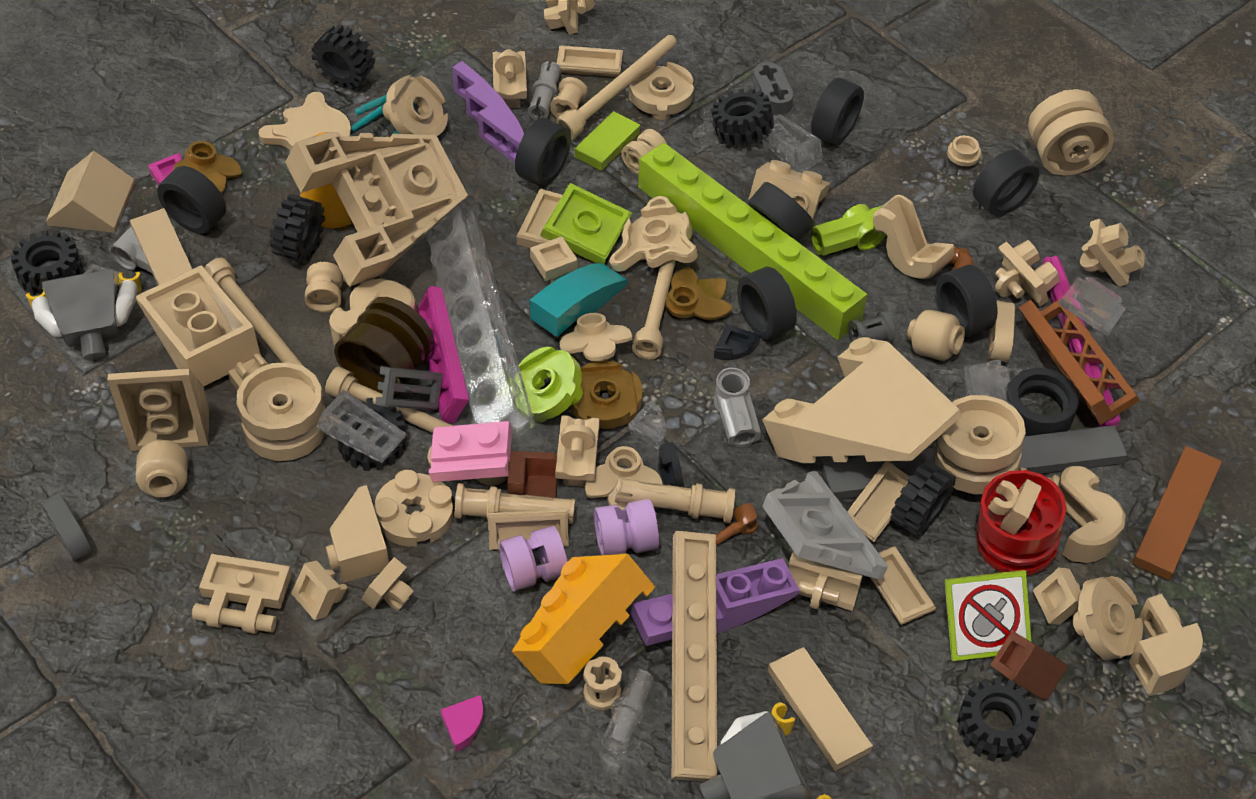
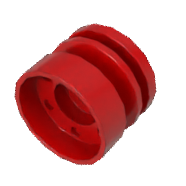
M1016 470L994 477L984 488L980 501L976 543L978 552L988 565L1001 573L1025 570L1026 576L1046 569L1053 562L1057 555L1067 511L1064 494L1056 483L1036 472ZM1028 479L1042 486L1028 519L1016 534L1013 535L1000 528L1005 515L993 513L988 506L994 497L1007 502L1005 496L996 492L997 487L1002 481L1011 482L1019 490Z

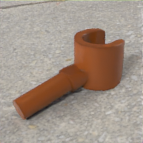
M751 503L743 504L734 510L733 515L736 522L716 534V546L740 532L742 534H752L757 530V513Z

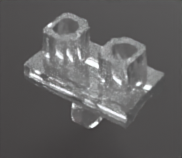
M1001 360L963 366L968 394L962 395L961 398L969 395H988L1007 402L1005 387H1007L1010 378L1008 368L1001 366Z

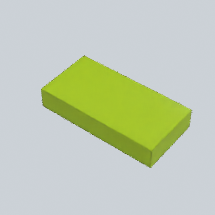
M613 111L575 148V157L602 171L621 153L624 146L632 142L640 134V124Z

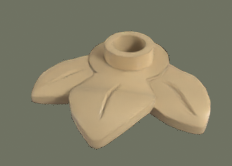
M588 313L577 319L574 332L562 337L560 350L563 349L569 354L583 352L586 359L602 362L614 356L616 352L615 344L632 340V333L630 329L623 325H610L602 314Z
M621 446L614 449L607 456L605 464L595 467L594 481L586 480L585 493L588 498L607 497L609 505L617 504L620 509H625L627 503L614 502L618 477L662 484V480L655 470L643 465V460L635 449ZM619 466H627L628 469H624Z

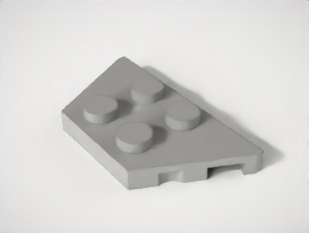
M817 471L809 472L805 481L801 483L793 480L787 483L785 488H778L767 494L762 507L797 557L868 577L883 579L888 565Z

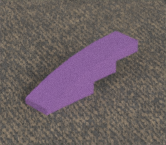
M461 61L453 66L454 92L466 100V113L478 122L479 137L515 163L517 149L524 136L517 118L503 98L488 82Z

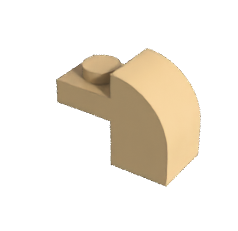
M1160 594L1147 598L1138 618H1142L1143 630L1148 639L1138 642L1129 661L1149 696L1171 690L1182 684L1198 659L1203 645L1202 633L1198 624L1195 623L1182 627L1178 613L1168 605L1163 595Z

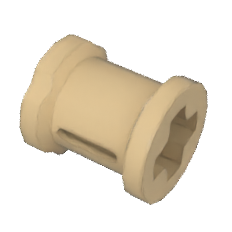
M574 77L564 78L559 84L558 96L554 97L550 103L552 114L558 118L567 110H578L579 103L587 96L588 90L586 85Z
M601 656L589 661L585 666L584 680L586 683L583 695L587 704L594 709H611L620 700L622 671L615 660ZM605 668L609 670L608 675L605 674ZM596 692L600 693V699L596 698Z

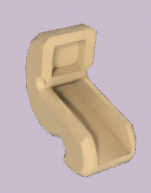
M895 195L874 212L873 222L876 231L879 233L885 232L888 236L886 243L888 256L893 265L905 275L918 279H929L944 268L954 257L953 244L927 243L913 202L907 197Z
M380 278L364 281L355 287L350 295V310L344 311L338 307L334 309L330 316L329 323L333 345L335 346L347 329L357 322L358 316L365 311L367 305L377 297H391L400 300L417 312L416 300L411 290L396 281Z
M1082 466L1066 468L1062 472L1060 485L1058 486L1064 494L1067 507L1066 512L1081 526V528L1068 537L1062 555L1071 561L1089 563L1104 558L1117 545L1124 529L1126 514L1116 499L1109 494L1096 490L1100 482L1099 477L1088 468Z

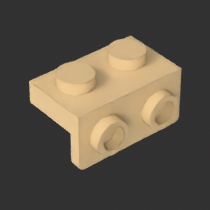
M772 160L771 163L767 162L756 170L749 199L764 182H769L793 198L805 209L812 219L815 217L818 203L827 196L831 184L822 180V175L812 171L800 173L791 170L789 164L778 160Z

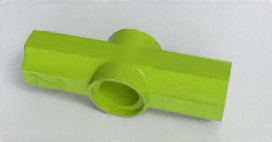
M858 204L847 210L842 218L814 226L810 231V237L815 252L818 255L824 256L856 245L860 250H870L876 247L887 236L885 232H877L873 222L874 212L881 206L869 209L865 204Z

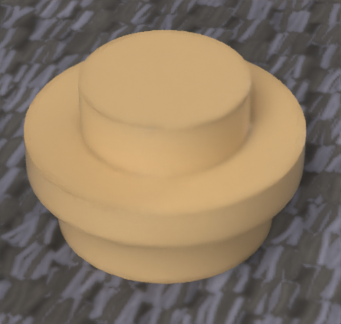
M963 135L956 137L949 144L947 155L953 163L959 166H972L980 160L981 149L976 139Z

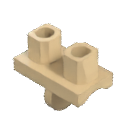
M545 0L549 8L544 9V18L550 30L565 26L569 35L578 33V13L583 14L594 7L595 0Z
M507 49L502 53L493 52V89L503 98L509 108H519L520 99H527L525 51L516 53L511 49Z
M1101 219L1091 221L1090 227L1093 230V234L1088 243L1082 246L1084 253L1080 258L1081 266L1089 272L1099 270L1102 273L1106 271L1118 287L1128 284L1129 273L1144 267V252L1139 245L1127 249L1122 248L1128 245L1129 239L1127 230L1122 223L1106 227Z
M1029 240L1014 248L1008 242L999 246L998 250L1004 256V259L1002 261L1003 268L998 269L995 273L999 278L995 285L997 293L1002 297H1008L1013 294L1016 298H1020L1026 292L1039 307L1047 303V291L1060 282L1059 274L1050 262H1046L1035 270L1030 267L1039 261L1040 257L1036 247Z
M561 416L555 478L564 479L566 486L585 487L586 480L594 481L600 418L582 420Z
M795 552L792 553L788 569L800 590L799 595L812 598L810 608L818 610L822 601L853 611L863 575L799 558Z

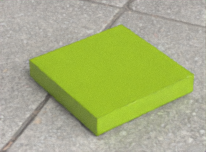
M570 183L544 225L540 236L549 241L562 236L572 252L595 263L601 262L605 264L632 212Z

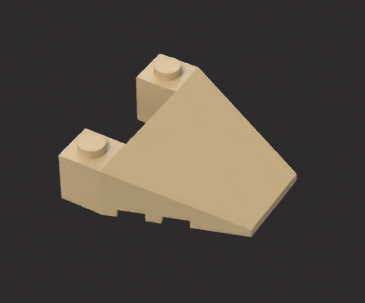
M327 132L296 141L285 161L301 193L332 183L349 214L357 233L345 236L333 254L349 287L381 276L468 196L436 135L392 134L391 137H373V133H360L359 136H340V132Z
M861 337L854 340L849 348L837 357L845 376L842 381L814 404L794 399L783 400L762 420L777 457L801 463H815L817 460L816 456H832L834 462H847L848 456L864 455L867 462L912 461L962 415L960 409L889 342Z

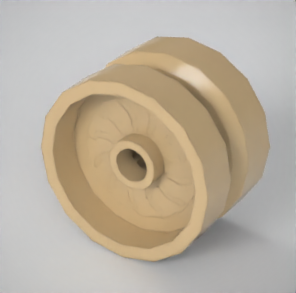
M1079 89L1065 90L1049 96L1034 109L1029 117L1027 127L1035 147H1037L1044 167L1052 174L1067 176L1087 171L1102 162L1112 149L1114 143L1113 131L1103 115L1097 98L1088 91Z
M289 362L265 365L257 368L245 377L237 390L236 405L242 420L243 434L250 449L259 456L274 461L295 460L308 455L321 444L327 432V416L323 405L322 388L315 374L304 366Z
M969 395L952 402L960 409L962 416L938 437L935 448V465L956 477L955 489L970 494H983L984 488L994 477L1008 471L1019 470L1022 457L1021 450L1024 445L1026 432L1024 420L1019 412L1004 400L988 395Z

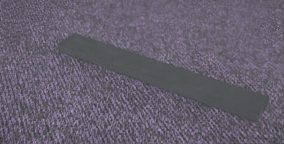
M1115 425L1025 436L1024 445L1021 450L1020 468H1027L1028 471L1043 474L1064 471L1070 466L1090 468L1121 464L1125 462L1127 453ZM935 448L924 449L912 461L889 462L910 477L914 475L915 470L919 466L921 467L924 461L927 462L929 460L935 464ZM865 456L848 458L847 462L824 461L822 462L821 471L825 483L838 500L859 497L885 461L867 462Z

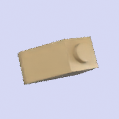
M367 485L361 486L330 527L332 545L325 546L331 570L339 568L343 583L381 573L389 563L387 548Z

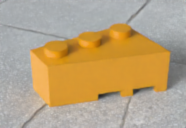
M629 554L572 557L562 567L561 575L552 589L543 597L541 606L531 622L521 631V637L512 652L541 684H569L604 645L599 640L615 621L622 625L630 616L626 612L629 605L640 593L648 596L655 586Z

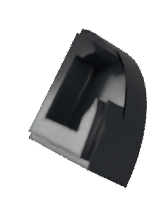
M726 324L715 347L714 358L721 360L743 358L758 347L761 335Z
M670 442L660 445L658 470L664 485L684 487L681 465L674 443Z

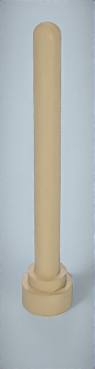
M667 35L578 110L565 111L556 119V123L567 127L571 133V140L575 139L584 131L586 120L676 45V38L673 35Z
M216 258L210 261L204 269L253 325L254 329L282 363L289 362L303 366L235 282V270L225 258Z
M669 260L660 265L645 327L635 334L632 345L633 352L640 358L650 360L659 357L661 354L664 340L659 328L676 260Z
M336 367L331 372L325 386L326 394L339 400L353 397L367 403L366 398H373V403L375 404L376 397H382L381 393L359 384L358 379L354 378L352 372L341 367ZM396 407L397 411L400 410L402 412L404 421L433 433L434 427L453 426L417 409Z

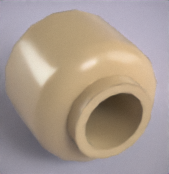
M934 310L923 311L917 320L913 319L910 322L907 331V338L912 341V348L916 354L941 361L951 358L953 354H958L963 346L965 337L964 327L960 326L956 316Z
M156 440L143 446L136 460V482L139 488L146 494L154 497H169L180 492L187 482L188 457L184 449L177 443L169 440Z

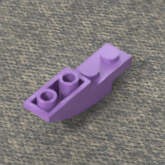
M783 558L716 574V634L757 618L799 594L800 590ZM672 594L633 603L630 613L645 646L672 639Z

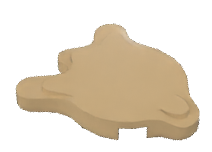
M320 92L308 94L302 106L286 109L283 112L285 124L266 125L259 130V138L263 144L280 145L289 149L290 152L296 141L313 137L321 132H340V136H350L351 134L350 122L346 115L328 106L325 103L324 95Z
M658 196L652 198L641 209L642 217L632 224L630 219H628L624 225L622 246L610 257V264L613 270L624 271L639 260H646L651 268L658 267L669 260H677L683 263L694 261L698 257L696 246L690 242L692 226L687 213L681 214L677 212L676 206L671 204L667 197Z

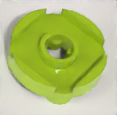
M542 347L527 355L518 366L521 372L517 376V380L515 381L512 378L510 383V397L513 404L522 413L538 423L558 416L570 405L579 402L583 395V389L580 386L582 371L579 363L567 351L563 349L556 350L553 347ZM549 377L551 382L546 388L541 389L545 384L544 380Z

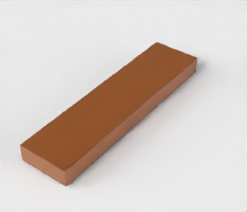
M1185 446L1132 562L1133 565L1170 581L1222 463L1221 460Z

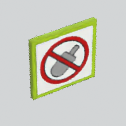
M1025 570L945 579L952 661L996 656L1012 630L1031 641Z

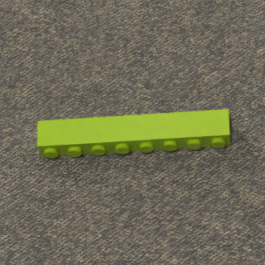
M663 142L639 158V189L651 198L658 196L667 197L670 203L676 206L677 212L681 214L687 213L692 229L749 273L766 266L775 268L789 285L795 300L796 309L839 341L849 333L848 324L851 320H863L867 293Z

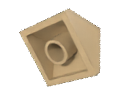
M91 152L67 172L46 220L47 225L116 233L135 186L134 178L97 152Z

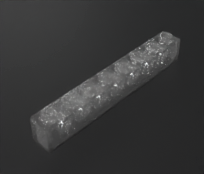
M464 200L425 235V238L430 244L432 252L430 260L436 268L438 276L436 285L442 288L469 397L468 404L471 406L473 414L471 423L481 424L509 421L513 430L512 439L536 425L476 209Z

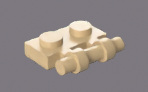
M211 554L199 590L201 596L212 599L210 605L195 603L192 609V619L205 621L207 626L221 628L223 625L242 627L243 632L257 634L259 630L274 632L276 616L265 615L262 612L264 607L281 608L292 576L290 566ZM228 602L246 603V610L228 609Z

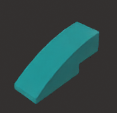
M601 262L578 268L560 277L530 299V319L558 337L575 321L577 322L580 316L596 313L627 285L628 280Z

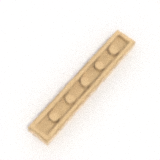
M676 531L673 535L671 780L705 782L717 776V764L713 756V752L717 748L716 535Z

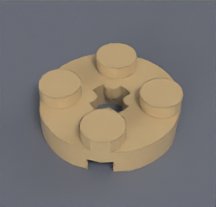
M655 62L632 81L629 86L630 101L640 110L652 114L653 118L657 120H666L670 118L671 114L683 111L693 102L694 98L692 75L684 67L671 62H667V67H656Z
M408 75L394 82L387 92L386 103L383 105V114L386 119L392 122L400 134L440 135L447 125L448 114L443 115L441 104L445 103V100L438 87L423 76L415 78ZM417 103L419 105L418 112L420 115L415 111L413 104Z
M412 470L398 472L395 479L390 480L380 489L375 499L374 510L382 534L393 543L407 547L418 546L417 542L430 539V543L438 540L447 532L453 521L452 493L450 488L442 481L432 482L430 475L415 473ZM418 504L421 505L423 511H414L410 515L407 514V507Z
M1114 576L1099 577L1084 582L1079 596V612H1076L1073 616V626L1078 635L1085 636L1090 647L1103 660H1113L1133 654L1143 635L1142 618L1135 619L1132 608L1133 605H1138V602L1127 583Z

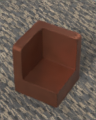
M511 451L508 494L556 498L557 478H555L557 454L554 452Z
M1013 630L990 664L1008 679L1016 682L1021 687L1023 686L1026 690L1044 700L1049 698L1069 667L1045 649Z

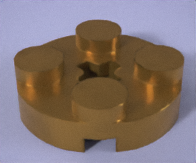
M614 361L591 362L581 368L582 382L580 385L583 389V395L579 402L569 406L572 414L577 419L582 420L600 418V429L616 428L622 425H631L635 422L637 413L642 405L643 390L639 377L633 371L631 375L628 371L623 370L622 364ZM602 390H607L609 395H614L607 399L598 397Z

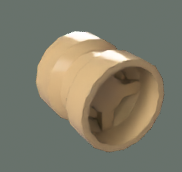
M653 129L643 131L637 137V141L628 143L621 150V156L625 165L633 173L639 175V158L663 142L666 143L665 139Z
M318 262L312 264L307 270L306 281L308 286L305 290V304L310 309L318 312L334 311L341 304L342 294L340 288L343 282V274L340 268L333 263Z

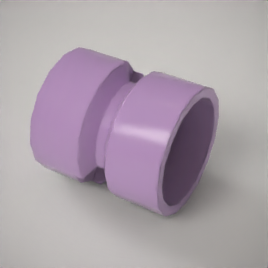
M650 499L628 502L625 509H620L617 504L594 508L595 531L601 555L626 554L629 548H632L635 553L658 550V525Z
M555 526L532 531L530 539H525L523 536L518 535L499 541L502 566L512 591L535 586L537 578L540 577L546 582L558 579L561 575L562 567L567 562L564 546ZM537 549L541 565L536 566L532 550Z

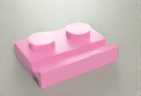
M510 422L434 427L430 456L432 464L431 468H429L432 482L509 476L508 462H510L513 431Z

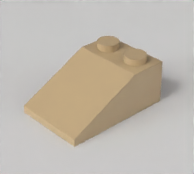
M202 265L135 296L139 306L178 369H190L203 386L227 375L228 371L235 368L237 363L241 362L243 364L253 359L255 354H260L253 325Z
M190 369L108 374V384L130 451L141 450L147 443L156 440H169L181 447L208 446L210 409L204 386Z

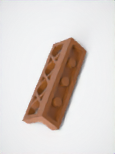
M1063 298L1042 311L1038 310L1032 300L1018 307L1030 330L1062 374L1073 383L1079 397L1100 425L1139 402L1136 393ZM1063 312L1067 317L1064 328H1052L1047 321ZM1068 339L1084 340L1082 353L1070 352L1066 347ZM1087 363L1102 364L1104 366L1100 378L1087 376L1084 372ZM1105 388L1121 389L1125 396L1107 405L1103 394Z

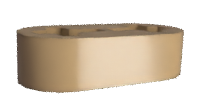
M997 300V320L994 326L989 329L988 359L1007 363L1013 346L1015 304Z

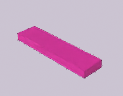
M430 286L419 303L417 312L426 320L433 331L435 339L433 350L427 356L430 371L443 373L438 404L441 419L444 422L455 423L469 401L442 288Z

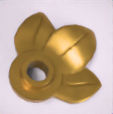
M206 141L191 143L185 151L184 159L177 162L173 168L174 170L176 167L187 166L196 169L210 179L221 193L225 190L226 178L238 177L242 174L241 168L235 159L219 155L214 145Z
M691 267L681 269L672 277V289L667 294L665 306L667 311L673 316L679 318L697 316L705 320H715L723 318L732 311V306L722 300L726 291V279H698Z

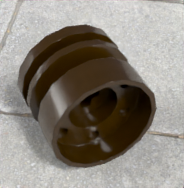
M377 297L367 305L365 311L358 316L357 322L349 327L335 344L334 354L339 366L352 372L354 378L358 379L359 384L383 394V390L378 389V382H384L385 375L380 374V367L414 370L423 363L424 358L433 350L435 339L433 331L426 320L413 308L391 297ZM396 377L395 383L406 384L410 378Z

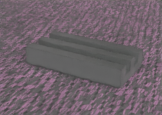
M380 367V374L385 375L384 382H378V389L383 390L382 397H376L375 405L438 410L443 373ZM396 377L432 380V386L395 383ZM394 391L430 394V400L393 398Z

